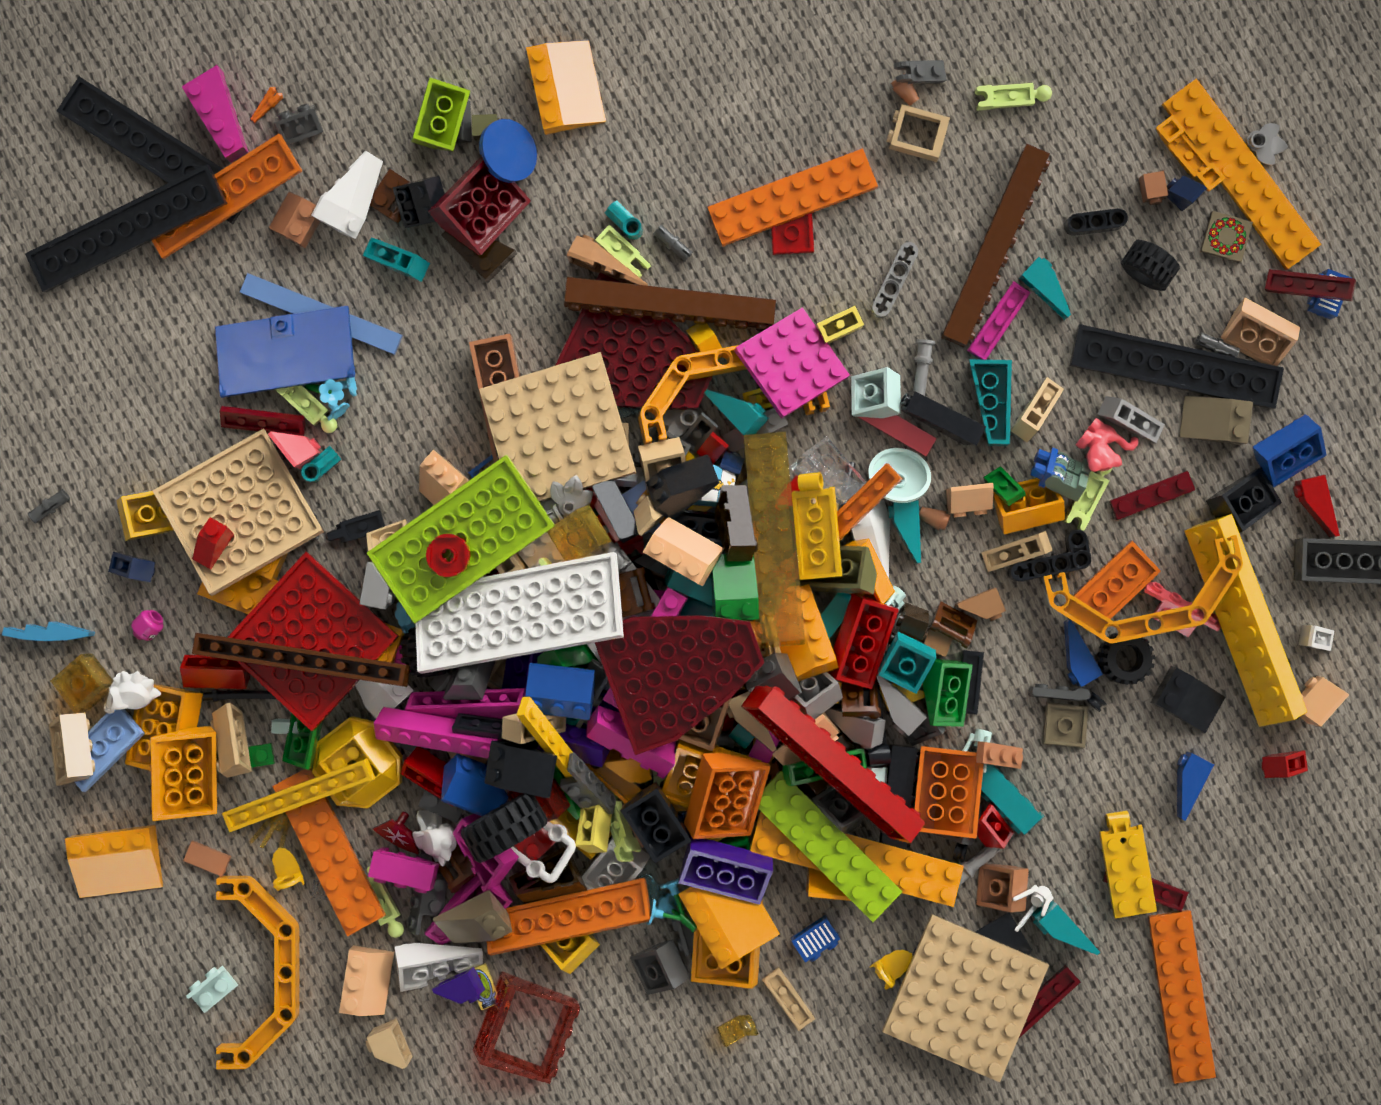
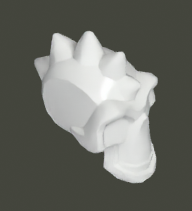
M122 671L113 678V683L109 687V694L104 704V711L111 714L115 710L127 708L141 709L147 706L152 699L160 696L161 692L154 687L153 679H148V677L141 675L138 671L133 674Z
M419 810L416 819L420 831L412 833L416 846L433 856L435 862L445 866L446 861L450 860L451 852L456 848L457 844L453 835L454 829L448 823L442 824V816L428 810Z

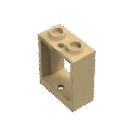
M902 104L900 110H895L892 122L896 124L894 131L890 130L887 142L890 143L889 149L937 162L950 117ZM904 114L939 123L931 150L897 141Z

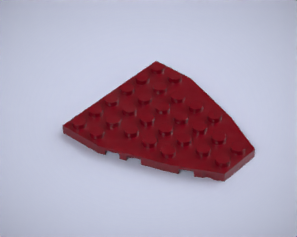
M601 272L599 273L596 279L600 281L622 283ZM582 309L556 365L601 352L616 405L619 407L642 409L672 362L681 355L698 353L700 351L696 350L687 335L668 318H664V320L652 319V316L635 318L631 314L623 313L621 316H616L606 311L591 313L588 309ZM677 365V369L680 372L687 371L685 366ZM713 376L687 380L668 410H697Z
M703 615L630 617L622 620L624 637L595 642L635 755L677 741L705 717L732 698L743 684L765 663L751 623L745 620Z

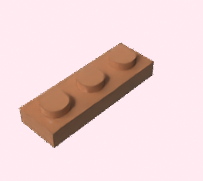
M978 741L976 763L1021 769L1023 748Z

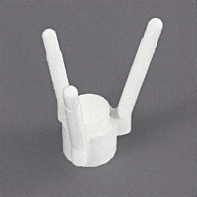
M1034 885L1031 889L1013 897V901H1017L1031 894V903L1033 904L1015 928L1016 932L1021 929L1037 907H1043L1041 916H1045L1050 902L1054 899L1047 887H1037V885Z

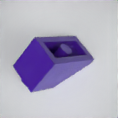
M472 967L438 983L432 991L434 994L462 1004L466 1001L473 1003L481 998L480 994L485 990V987L475 967Z

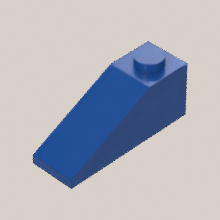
M1067 619L1064 621L1067 669L1070 672L1067 676L1073 685L1077 684V686L1083 687L1103 675L1072 620Z
M1190 752L1182 754L1177 763L1179 765L1177 769V817L1185 821L1214 767V764Z

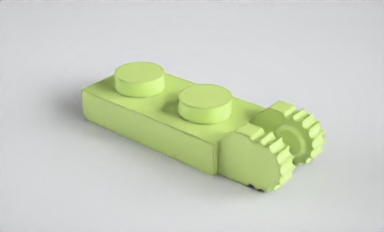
M610 225L595 239L597 244L638 277L642 276L641 272L631 264L635 259L643 268L648 270L651 267L640 255V252Z

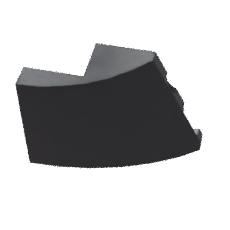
M1010 912L975 931L980 935L1027 955H1030L1032 952V948L1021 930L1015 931L1017 924Z

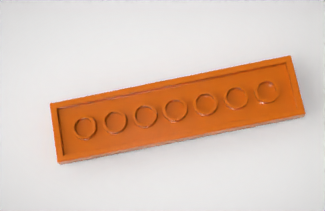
M275 135L214 174L227 204L152 240L161 258H167L302 172L282 135Z
M862 148L713 204L707 208L723 247L771 229L774 226L776 227L798 219L808 213H814L878 188V184Z
M312 768L309 770L303 769L272 787L275 792L313 779L315 776L312 773ZM327 797L286 811L285 813L346 935L350 936L385 917L386 914Z
M640 878L508 907L506 911L509 914L513 932L495 941H486L487 951L492 956L649 922L651 909L646 879Z
M1184 910L1182 912L1148 916L1173 1083L1216 1078L1191 911Z

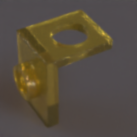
M751 1015L735 1016L717 1027L724 1047H728L745 1036H756L759 1034ZM746 1021L750 1024L751 1030L748 1028Z

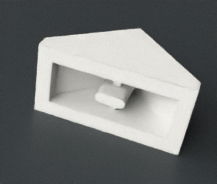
M1302 625L1299 645L1331 651L1334 630L1313 625Z

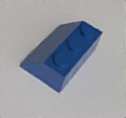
M1306 414L1253 446L1255 459L1259 466L1262 467L1273 488L1327 455L1321 427Z
M530 663L525 697H531L544 715L590 720L594 704L595 670Z
M457 753L444 765L442 802L483 816L506 803L511 791L485 784L487 765Z

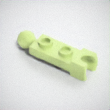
M1033 83L978 86L975 89V94L984 96L985 101H980L976 106V110L1034 106L1035 98L1042 102L1048 101L1052 96V91L1047 85L1039 86L1037 90H1034Z
M302 385L275 389L314 426L320 422L322 430L326 433H333L337 429V421L334 418L329 421L325 416L329 410Z
M1112 468L1107 471H1097V473L1090 471L1085 491L1078 502H1073L1063 523H1071L1073 518H1077L1079 520L1077 529L1085 530L1110 481L1104 478V475L1109 474Z
M615 795L616 805L614 806L610 831L616 845L614 852L618 861L630 862L634 859L632 851L641 852V847L637 838L633 837L632 829L620 811L622 809V802L618 801V797Z
M368 877L386 914L385 917L378 920L380 926L388 923V934L394 938L400 937L404 932V927L401 922L395 920L396 917L401 915L385 884L373 881L374 878Z

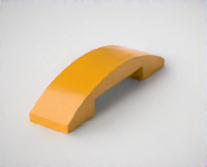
M1173 115L1155 128L1164 144L1185 171L1196 182L1203 184L1208 192L1226 179L1213 162L1210 164L1184 133L1186 130Z

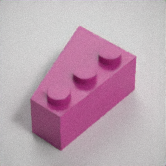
M472 814L462 818L453 831V835L464 856H468L473 865L471 869L474 874L477 873L483 884L480 887L483 892H486L502 882L519 856L510 848L485 862L479 863L475 861L461 837V830L482 817Z
M382 847L373 852L368 877L374 878L373 881L378 883L392 882L398 888L413 887L415 888L414 891L419 893H427V891L434 889L439 863L420 857L405 856L406 853L398 852V854L389 852L387 847Z

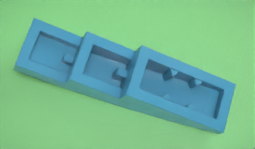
M51 621L48 622L47 628L35 624H26L25 630L4 627L2 635L23 640L60 641L91 637L95 635V632Z

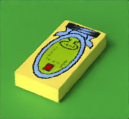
M484 963L475 967L485 987V990L480 994L481 998L477 1000L480 1009L484 1010L501 1003L487 964Z

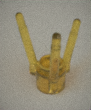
M281 813L268 818L249 842L253 843L269 825L271 828L260 847L264 848L274 830L281 831L283 829L279 848H284L287 832L291 826L287 815Z

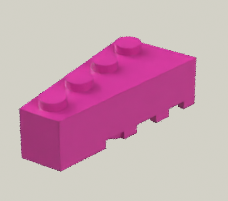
M216 65L183 85L182 89L224 157L232 163L248 153L221 68Z
M598 706L592 713L590 720L587 721V738L609 750L614 748L622 754V757L628 760L629 758L641 763L640 767L656 771L657 776L664 779L674 767L676 741L635 755L619 712Z

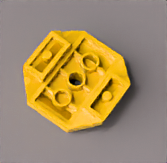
M351 716L318 741L312 769L315 777L353 764V760L358 762L368 758L375 776L370 781L329 795L337 806L369 808L402 783V775L400 773L403 766V755L393 742L376 739L375 721Z

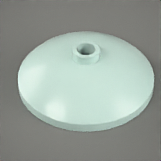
M890 448L878 453L872 459L868 469L869 480L886 463L902 477V480L899 482L900 484H897L884 499L897 503H908L921 498L928 490L931 482L930 468L926 461L917 453L903 448Z

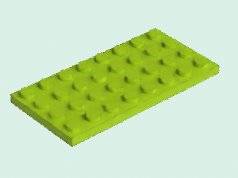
M505 455L367 552V555L415 624L555 527V524L508 455ZM455 534L463 538L469 546L470 562L467 569L457 576H439L427 563V547L439 535ZM450 549L443 553V558H447V562H450L451 558L454 557Z

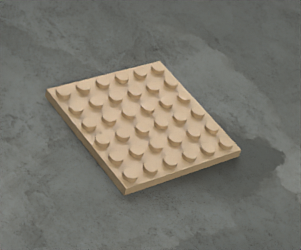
M601 352L479 389L499 459L508 455L539 502L552 499L550 488L553 481L564 486L570 478L576 475L581 480L583 489L607 480H616L637 473Z
M264 428L153 490L154 495L211 596L324 533ZM209 517L226 525L234 534L211 570L192 559L197 536Z
M931 914L882 1032L1000 1082L1049 964Z

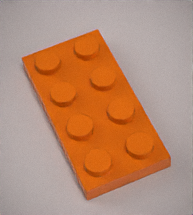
M1130 541L1073 596L1111 619L1153 580L1161 570L1133 541Z

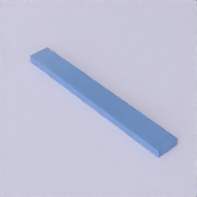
M247 273L240 293L292 314L334 308ZM349 314L352 338L391 354H396L403 335Z

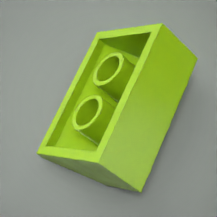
M430 77L411 142L431 149L453 152L470 90Z

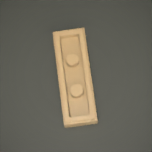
M779 967L762 978V981L798 1031L815 1020L814 1015Z

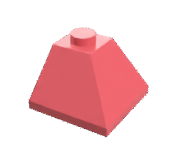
M277 432L268 433L269 437L295 468L302 469L305 464L310 463L321 453L319 451L321 446L314 438L310 440L305 436Z

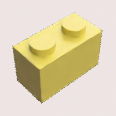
M853 306L817 323L816 327L825 344H829L861 329L864 323L856 307Z
M600 805L582 808L580 810L576 846L588 853L607 852L612 814L609 815Z

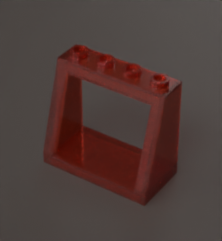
M502 971L496 985L495 1005L487 1009L472 1050L480 1065L550 1084L552 1077L554 1078L557 1074L559 1058H562L564 1055L565 1042L572 1034L574 1018H577L579 1015V1003L573 997ZM516 990L564 1004L541 1066L494 1049Z

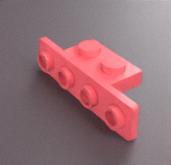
M1150 581L1145 586V593L1161 601L1153 613L1192 604V602L1184 600L1178 593H1171L1164 589L1157 582ZM1194 609L1191 613L1192 619L1201 621L1204 617L1203 611ZM1212 613L1204 625L1218 632L1221 626L1217 615ZM1197 626L1176 631L1189 638Z

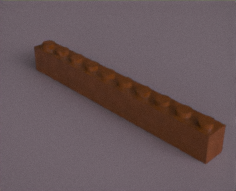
M1026 144L1023 148L941 338L965 347L967 343H972L976 334L973 332L975 324H980L984 313H981L984 305L988 306L992 294L989 292L992 286L996 287L1001 275H998L1000 267L1004 268L1009 256L1006 253L1009 248H1013L1017 237L1014 236L1016 230H1021L1026 218L1023 217L1025 210L1029 211L1034 199L1031 196L1033 191H1038L1042 180L1039 178L1041 173H1045L1049 167L1050 161L1047 159L1050 153Z
M567 277L564 307H568L571 311L588 309L591 313L606 311L616 316H621L625 313L631 314L635 318H643V316H652V319L655 320L671 318L675 322L689 320L699 325H704L708 322L714 323L718 327H726L727 325H735V328L738 329L754 327L758 331H764L774 325L776 300L573 277Z
M195 633L192 654L402 687L408 686L411 666L201 633Z

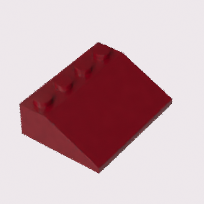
M483 157L479 158L428 211L442 229L479 256L484 253L531 202L515 182L507 183L495 178L488 171L489 168L485 164Z

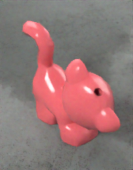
M1096 418L1076 443V446L1080 449L1090 448L1086 458L1088 467L1092 472L1107 471L1122 465L1121 457L1107 444L1116 442L1124 450L1133 451L1138 446L1139 439L1132 437L1130 443H1128L1122 436L1117 434L1113 427L1104 424Z

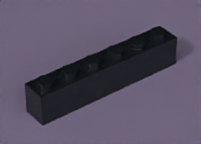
M890 744L891 764H887V785L891 787L890 791L894 795L902 797L906 801L905 805L911 808V806L915 805L913 785H917L918 773H915L916 764H919L920 752H917V748L913 746ZM880 830L879 843L905 850L910 848L911 843L891 839Z

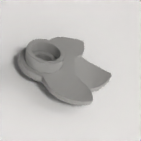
M1265 124L1259 131L1251 132L1246 140L1247 146L1255 152L1258 161L1265 165H1274V155L1288 148L1286 142L1277 136L1280 128L1278 124ZM1254 138L1260 140L1259 145L1254 144Z
M690 409L667 410L663 416V421L665 425L669 426L668 432L679 437L692 426L699 415L695 410ZM686 415L692 416L693 419L691 422H686L684 420Z
M576 475L570 478L564 486L553 481L550 488L552 500L558 504L560 513L565 517L575 516L580 508L590 504L593 496L592 491L583 490L582 482ZM566 504H572L573 508L571 510H566Z

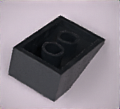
M708 455L662 469L646 482L655 510L665 518L669 517L673 520L720 483Z
M1262 467L1255 469L1206 500L1216 519L1232 514L1239 533L1245 531L1282 503Z
M1170 666L1150 703L1206 733L1226 697L1183 670Z
M491 741L484 783L500 789L550 798L557 755L512 741Z

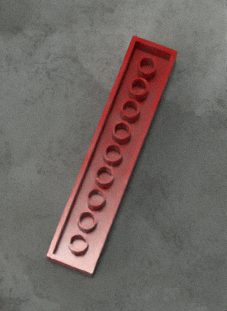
M756 686L741 705L743 709L889 838L912 843L925 824L920 818L921 814L918 811L905 805L906 801L902 797L894 795L890 791L891 787L886 783L879 782L872 770L860 765L861 761L856 756L849 755L845 751L846 747L843 744L830 738L831 734L826 729L819 728L814 724L816 722L815 719L808 714L804 715L799 710L800 706L794 701H789L785 698V693L776 686Z

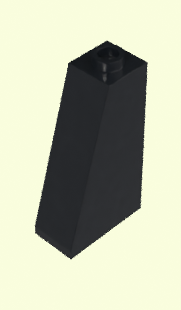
M916 391L906 393L900 402L902 412L963 445L977 446L986 426Z

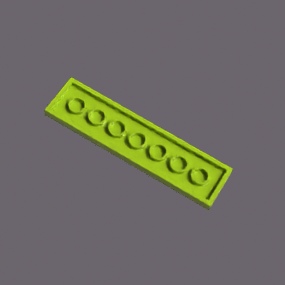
M779 771L765 786L759 810L874 922L903 891L841 832L797 786H788L782 771Z

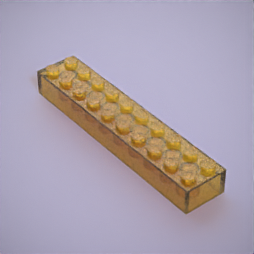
M786 432L744 435L749 505L754 536L758 544L757 552H754L759 599L761 647L805 644Z

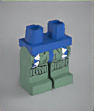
M1053 447L1050 452L1039 449L1034 457L1033 462L1035 464L1030 473L1031 476L1040 479L1038 486L1043 488L1046 486L1048 489L1078 502L1087 487L1088 475L1090 473L1088 461L1084 459L1082 462L1069 458L1065 453L1058 452V449Z

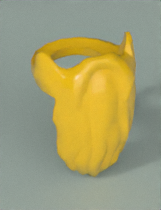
M278 848L272 858L277 875L273 882V887L280 891V889L291 887L298 882L304 885V878L294 855L286 848Z
M903 949L895 950L880 960L875 961L869 968L875 967V973L880 979L885 981L884 988L887 990L893 988L895 980L908 970L913 956L912 953Z

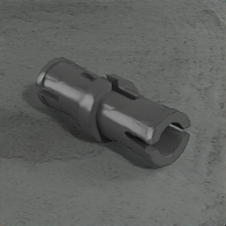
M661 224L653 235L660 239L669 251L672 250L685 262L693 252L679 241L680 238L671 234Z
M1203 332L1199 333L1195 341L1196 345L1205 347L1213 353L1237 357L1240 348L1223 342V339H1216Z
M61 489L49 499L45 498L42 500V504L29 511L28 516L36 524L48 514L55 513V509L69 501L70 497L64 489Z

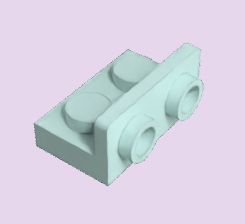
M223 966L218 970L215 967L205 974L206 980L202 983L198 980L188 988L191 992L186 997L188 999L192 997L204 1013L238 986L237 982Z

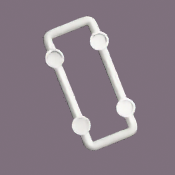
M511 791L507 802L519 796V793ZM547 820V824L543 828L548 831L549 838L556 842L562 841L567 845L566 850L551 874L545 871L543 862L530 860L516 848L511 847V849L519 856L517 861L526 867V872L530 877H540L547 883H553L559 878L573 855L576 844L567 835V830L563 825H553Z

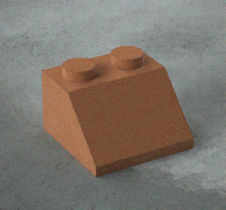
M288 192L269 229L306 248L320 223L318 219L311 216L316 205L303 197Z
M984 864L979 868L976 905L1010 913L1026 911L1027 896L1017 901H1013V897L1027 891L1029 869L997 864Z

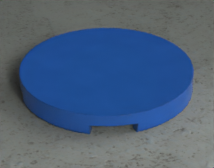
M500 119L491 123L483 130L479 141V152L489 168L488 171L495 178L503 182L514 183L527 178L533 172L537 162V150L532 136L525 127L510 119Z

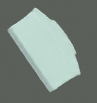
M278 718L271 720V733H288L290 719ZM294 722L292 731L295 734H299L297 722Z

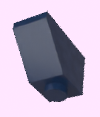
M1183 175L1178 180L1174 178L1167 185V189H1169L1167 198L1183 211L1207 188L1203 184Z
M725 451L719 467L735 474L736 483L745 458H742L736 452Z
M113 552L108 572L129 579L151 582L155 573V562Z

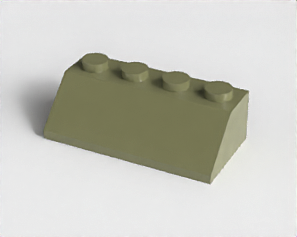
M840 546L842 576L799 580L793 587L798 588L809 584L813 592L874 594L877 572L869 547Z

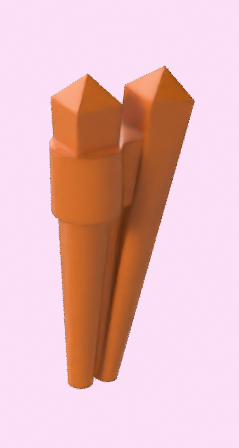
M270 87L252 115L251 120L256 123L270 109L274 108L283 99L282 93H276V88Z

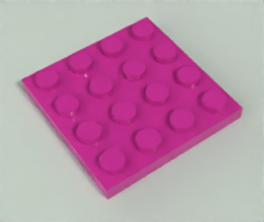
M803 307L734 349L781 419L850 376L829 344H825L819 330Z

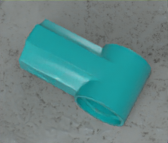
M617 200L604 212L629 239L636 240L642 236L643 227L640 221ZM635 224L638 226V230L635 233L628 232L630 225Z
M328 446L310 463L302 467L301 475L308 482H317L342 459L331 446ZM314 467L317 470V475L310 479L306 473L309 468Z

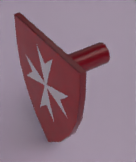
M403 811L396 821L390 819L373 828L376 833L397 847L419 854V849L412 836L413 832L404 825L409 817L408 813Z

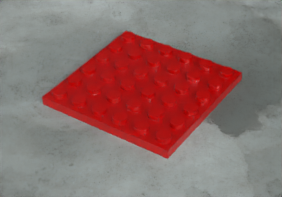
M305 552L228 636V638L378 660L399 637L367 606L360 605V600L308 552ZM237 661L311 731L318 727L359 681L357 679Z

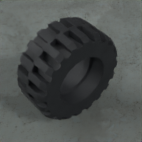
M523 793L467 825L461 830V837L474 860L482 863L546 826L547 817L536 797Z

